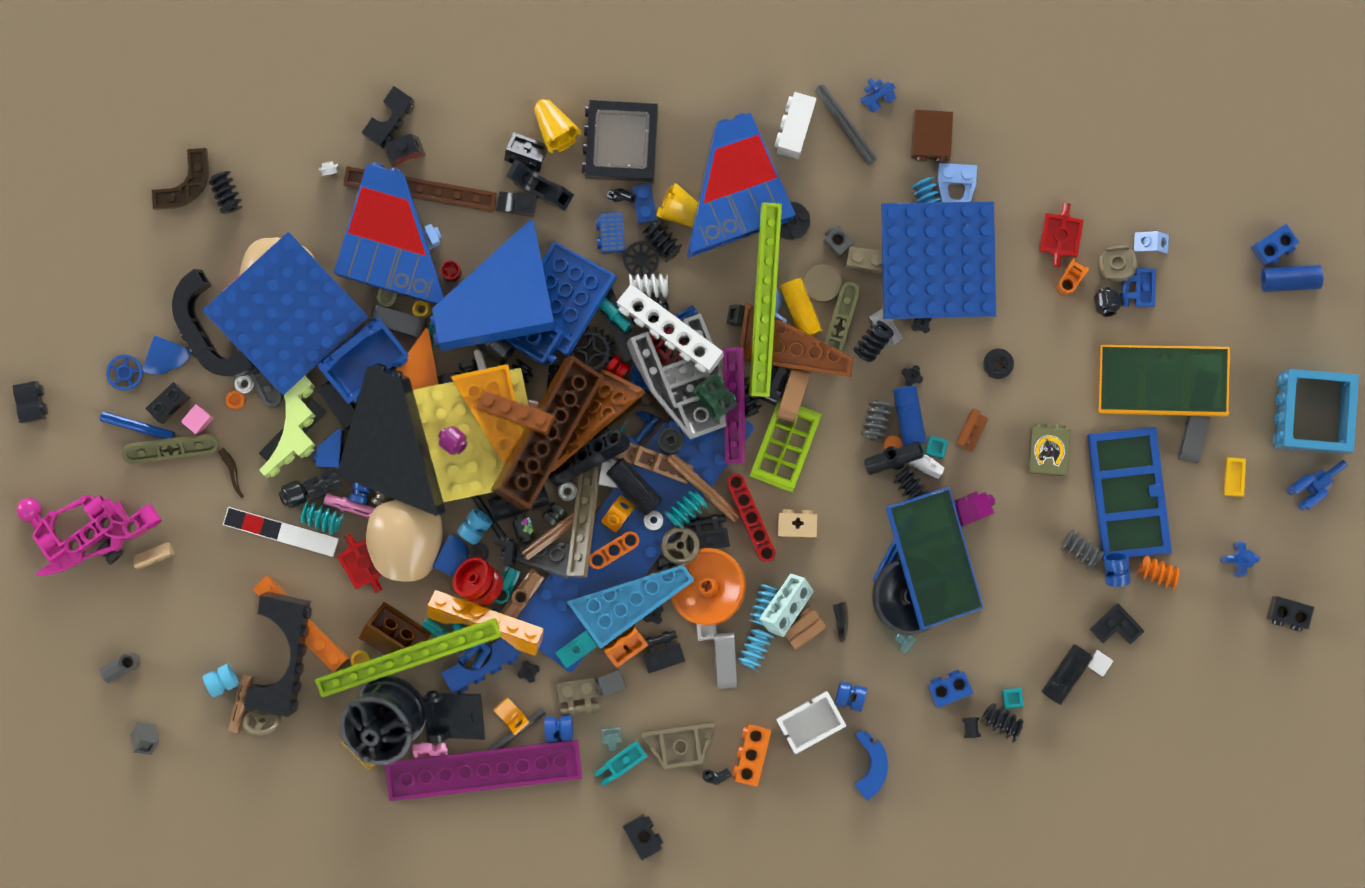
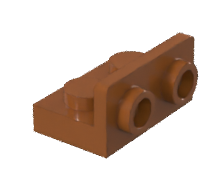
M975 408L971 410L955 445L969 452L974 450L988 421L987 417L980 414L981 411Z

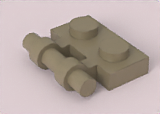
M595 677L557 684L560 703L568 702V708L561 709L562 716L570 715L573 717L579 713L587 712V714H591L593 711L600 710L599 702L591 703L592 697H598ZM585 699V705L574 706L575 700Z

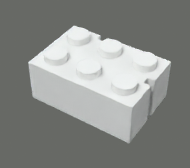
M794 92L793 97L789 96L785 110L788 112V115H783L780 130L783 131L782 133L778 132L774 146L778 148L777 154L796 160L799 159L816 98Z
M827 691L811 699L812 704L807 701L776 718L784 735L789 734L786 739L795 754L846 727Z

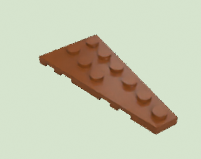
M746 303L740 347L744 349V361L751 362L755 306ZM775 317L772 365L851 377L854 357Z
M601 369V375L604 378L553 467L552 472L646 392L642 388Z

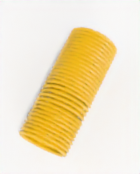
M802 278L781 285L780 290L789 309L788 311H790L789 313L793 318L795 327L811 336L821 333L823 330L815 314L812 302L808 298V292L805 289Z

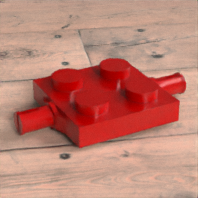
M1063 203L1061 214L1046 213L1044 218L1039 251L1053 255L1052 267L1060 268L1062 257H1078L1084 220L1069 215L1071 206L1069 203Z
M351 533L345 535L344 538L349 547L345 552L339 554L337 558L353 586L357 590L366 584H371L376 593L382 591L383 589L378 582L382 574L378 572L371 561L366 539L362 542H355Z

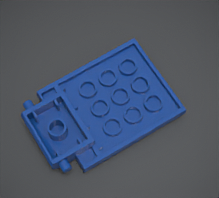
M553 241L542 259L555 330L504 339L513 345L516 350L544 366L550 363L556 364L558 358L555 355L558 351L567 357L570 356L617 279L615 274Z

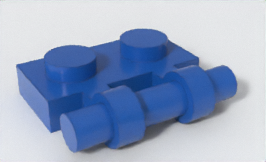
M1137 268L1135 276L1122 282V293H1120L1122 307H1129L1130 299H1135V307H1155L1156 269ZM1130 282H1135V293H1129Z

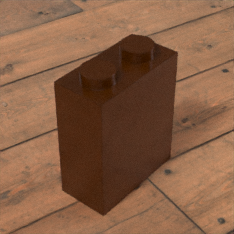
M915 109L913 113L911 158H916L918 162L934 159V162L945 163L946 160L950 159L953 126L952 111Z

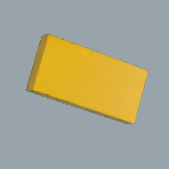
M1226 457L1223 496L1244 497L1246 459Z

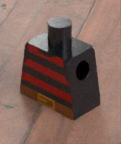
M412 133L387 142L385 146L387 157L393 168L426 155L419 137Z

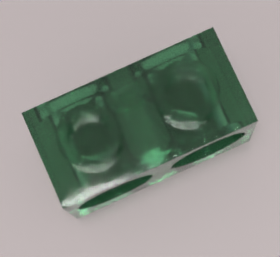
M715 373L693 390L715 421L738 405L736 396L727 390L724 380ZM707 385H713L715 387V392H710L707 388ZM719 400H724L727 408H722L719 405Z

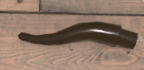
M222 448L218 453L229 469L234 489L240 498H243L244 495L240 491L236 462L225 448Z

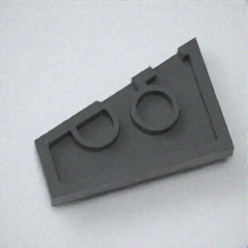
M522 543L515 559L517 563L569 579L566 574L570 544H549L527 560L522 555V550L531 543Z

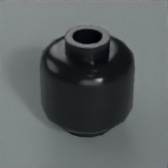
M1104 287L1099 289V292L1094 295L1095 308L1098 314H1101L1103 317L1117 314V311L1120 309L1117 291Z
M297 480L281 486V492H278L282 504L289 508L304 504L307 500L306 495H308L304 484L301 485Z

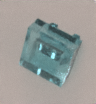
M900 633L895 638V641L902 645L899 651L904 655L917 640L912 635L906 639Z
M621 727L601 729L602 744H609V751L617 750V742H622Z

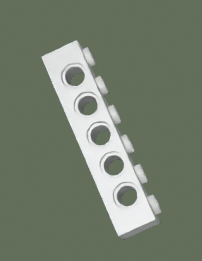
M630 284L617 301L618 310L627 317L628 315L632 316L638 326L641 328L647 327L653 337L656 339L662 338L668 348L671 350L677 349L681 352L679 355L683 359L696 363L695 367L704 373L706 371L710 374L724 357L722 350ZM638 304L644 306L640 312L634 311V307ZM651 316L659 317L656 323L649 322ZM667 327L674 328L672 334H665L664 330ZM683 338L690 340L686 346L680 345L679 342ZM698 349L705 351L702 357L695 356V352Z

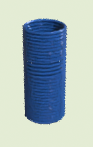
M1320 265L1271 267L1262 269L1260 281L1264 293L1313 290L1322 288L1324 276Z
M907 386L893 390L903 446L917 441L920 444L927 442L921 406H919L917 386Z

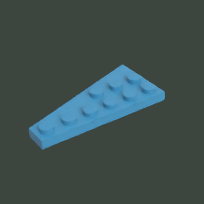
M680 565L567 601V603L601 649L695 580L686 567Z

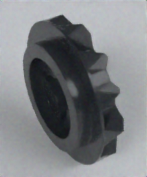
M999 348L989 351L983 361L984 371L995 379L1007 377L1014 368L1012 355L1008 351ZM1003 357L1001 364L1004 368L999 367L994 371L995 363L993 360L998 361Z

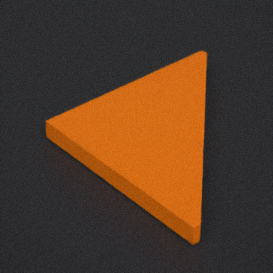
M425 328L408 352V361L396 369L403 372L404 376L410 378L413 390L439 385L429 330Z

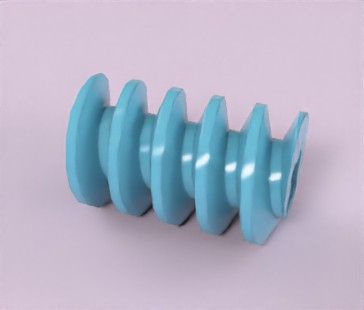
M761 584L760 587L764 591H758L757 594L762 598H755L759 606H752L756 613H750L749 615L753 618L750 621L763 625L759 618L779 590Z
M751 629L750 632L754 637H747L751 643H744L747 651L741 650L740 653L744 658L738 657L737 660L742 665L759 672L755 666L762 665L758 659H765L761 652H768L765 645H771L772 643L768 638H774V636L759 629Z

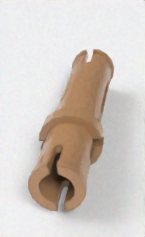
M242 674L239 688L235 693L237 696L228 728L229 732L240 733L246 710L247 688L252 685L254 676Z

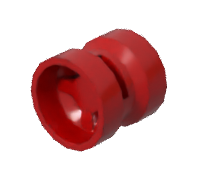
M446 261L441 266V273L447 281L455 282L461 277V268L455 261Z
M617 355L607 365L608 372L622 379L631 369V366L621 362V358Z

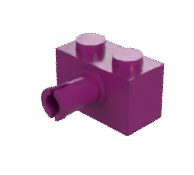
M976 491L966 495L967 500L965 496L954 500L961 527L994 514L992 506L995 505V498L991 494L987 495L986 492L978 495Z

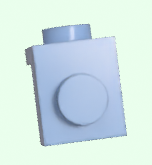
M432 224L425 226V231L423 232L429 250L442 245L439 240L442 236L438 228H433Z

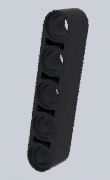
M613 429L586 443L556 470L551 471L547 480L554 485H562L625 452L630 446V439L618 430Z

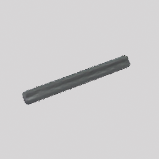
M824 84L818 86L815 90L860 154L869 165L877 160L876 155Z

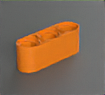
M627 532L593 552L589 558L590 566L594 569H601L635 549L640 543L639 536L634 532ZM628 535L636 537V543L633 546H628L625 542ZM612 545H617L620 549L619 554L616 556H612L609 553V548ZM595 555H600L603 558V563L600 566H595L592 562Z

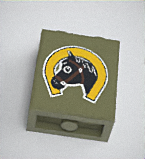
M1036 423L1035 426L1030 427L1032 436L1030 464L1027 466V473L1068 476L1071 429H1066L1064 425H1054V428H1048L1047 424Z

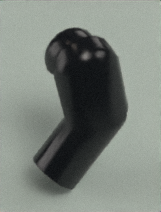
M727 768L719 773L710 769H706L702 773L703 780L714 785H718L732 776Z

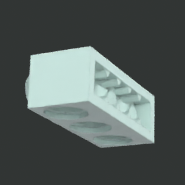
M794 574L788 576L759 618L768 632L784 637L814 593L807 580Z

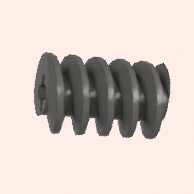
M878 400L870 401L869 406L873 409H867V413L871 416H866L865 420L868 423L863 424V428L867 431H861L860 434L869 440L882 443L883 441L879 437H883L885 434L881 432V429H887L883 422H889L885 415L892 413L887 410V407H893V405Z
M1072 529L1063 540L1061 550L1063 551L1068 548L1067 555L1075 553L1073 559L1076 560L1080 557V565L1087 562L1085 569L1094 567L1102 558L1104 552L1102 551L1098 554V547L1092 549L1093 543L1089 542L1086 544L1087 539L1085 537L1080 539V533L1073 535L1074 529Z

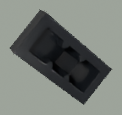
M500 191L496 210L534 218L538 199L536 195Z

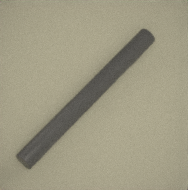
M541 707L527 718L529 724L520 732L514 735L510 731L487 750L503 748L545 715L546 712Z

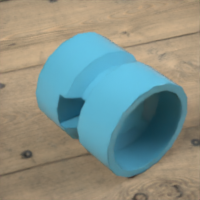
M228 663L217 668V673L212 671L203 675L204 684L213 698L221 695L224 689L231 690L239 686L238 679Z

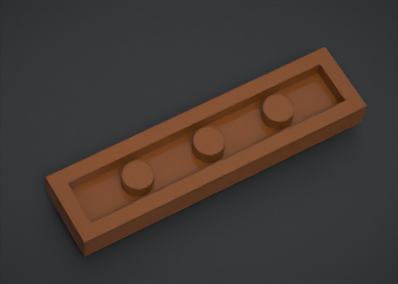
M485 390L476 406L477 410L545 435H548L555 420V416Z

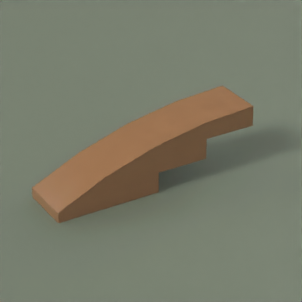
M630 443L629 448L625 452L614 457L619 460L624 458L630 464L688 484V480L667 461L668 456ZM687 464L693 470L694 466Z

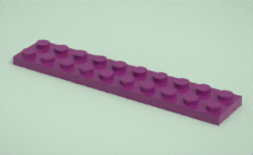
M578 740L408 759L385 764L389 801L582 779Z

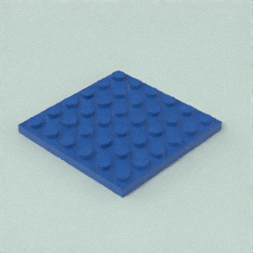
M994 201L881 204L883 319L996 316Z
M289 231L202 310L282 395L287 393L368 318L364 311Z

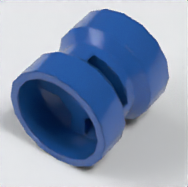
M353 482V492L348 500L367 505L369 500L367 496L371 489Z

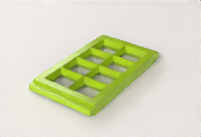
M779 398L749 477L793 493L822 414L800 406L795 423L792 422L791 427L777 422L778 418L776 416L782 400ZM798 417L812 422L808 433L794 428ZM775 426L789 431L785 443L771 438ZM792 433L806 437L802 449L788 444ZM769 442L783 447L779 458L766 454ZM787 448L800 453L796 465L782 460ZM763 458L777 462L773 474L760 469ZM781 464L794 469L790 480L777 476Z

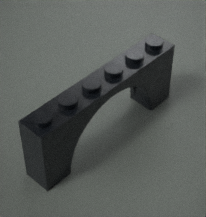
M268 591L260 595L257 614L269 618L283 631L289 643L290 662L286 673L278 682L267 685L253 684L247 688L245 707L289 717L297 711L299 706L297 696L301 690L300 675L304 670L302 661L307 650L305 640L309 634V626L307 625L308 619L312 614L311 601Z

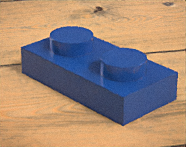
M651 183L632 186L633 194L636 195L635 206L638 224L657 222Z

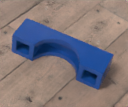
M501 638L491 644V658L479 670L468 669L458 663L441 674L451 692L461 694L469 689L467 685L472 682L476 685L485 680L484 675L489 672L493 675L502 670L501 665L505 663L511 665L519 660L517 656L521 654L520 651Z

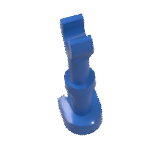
M653 416L648 423H644L643 429L634 438L628 435L630 443L640 446L639 443L648 433L654 431L653 428L660 419Z

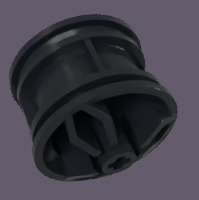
M384 676L367 682L360 690L358 697L348 704L341 715L340 732L343 741L354 755L368 763L385 765L396 762L407 752L411 741L418 737L424 729L427 721L426 704L414 686L398 677Z

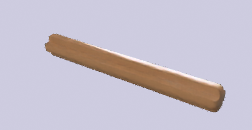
M671 453L668 456L667 461L731 521L736 522L739 519L740 514L676 454Z
M598 497L596 502V510L602 505V502ZM574 512L523 549L522 555L524 558L529 560L573 527Z

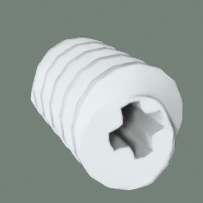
M629 274V286L631 284L642 293H647L649 298H651L652 293L655 294L656 298H659L660 292H662L664 298L667 297L668 274L665 279L662 274H659L658 279L655 278L654 274L651 275L650 279H648L647 274H644L643 279H640L639 274H636L635 280Z

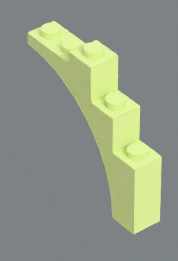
M306 375L284 394L286 419L283 434L271 458L259 470L267 478L276 476L280 472L279 468L294 460L295 454L301 458L304 456L308 457L314 452L313 448L316 447L315 443L302 430L303 427L307 428L314 422L313 418L315 417V414L301 400L303 397H309L315 388Z

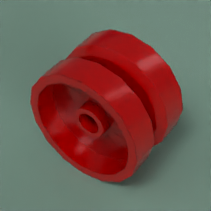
M473 557L463 562L456 570L453 577V587L460 596L467 599L470 603L483 607L495 601L503 587V577L497 569L485 560Z

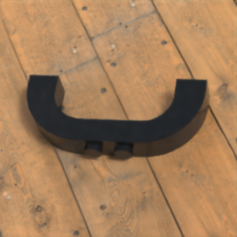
M193 269L180 280L172 299L173 317L181 331L180 336L190 347V353L197 358L206 370L216 375L242 376L257 369L256 366L241 351L228 359L222 357L199 322L195 313L197 298L212 285L203 270Z

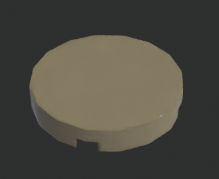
M1125 245L1111 246L1100 256L1099 267L1101 274L1112 282L1126 281L1137 270L1138 261L1136 254Z
M828 264L813 266L804 277V285L808 296L819 302L832 300L841 289L842 280L839 272Z

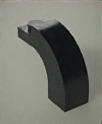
M517 160L514 161L506 175L519 188L529 194L536 195L538 199L563 211H566L574 196L565 187L543 178Z

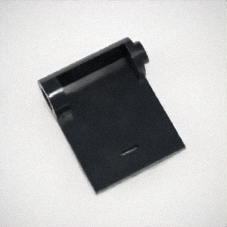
M431 690L423 696L427 708L426 735L428 743H441L448 738L485 739L481 694L438 693L436 690Z

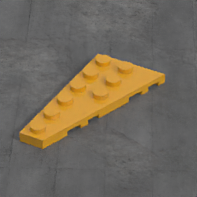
M508 364L451 376L501 462L505 465L523 433L522 426L477 410L476 406L484 390L516 401Z

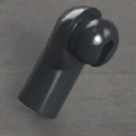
M619 188L608 191L607 198L611 202L625 200L634 203L636 195Z

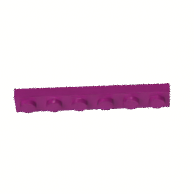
M724 347L725 463L743 464L746 463L743 347Z

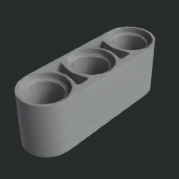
M734 632L714 634L717 689L737 688Z

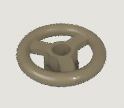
M677 526V528H671L665 533L661 542L663 555L668 561L678 565L687 564L694 560L700 548L698 536L688 527L681 528ZM683 532L681 538L676 539L674 543H667L672 534ZM688 535L691 536L694 542V549L691 554L687 550L689 546L687 542ZM678 542L684 543L683 549L677 548ZM668 549H674L677 553H682L685 558H674L670 555Z
M252 709L244 717L243 727L251 735H268L280 726L282 716L277 714L267 717L260 716L258 713L264 711ZM251 717L256 720L255 729L249 726Z

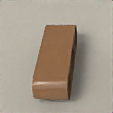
M791 369L778 409L777 418L795 423L810 372Z

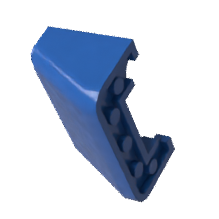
M378 316L318 363V367L349 404L351 401L353 403L358 401L367 366L380 363L386 365L388 370L392 366L398 365V367H401L408 361L407 357H409V354Z

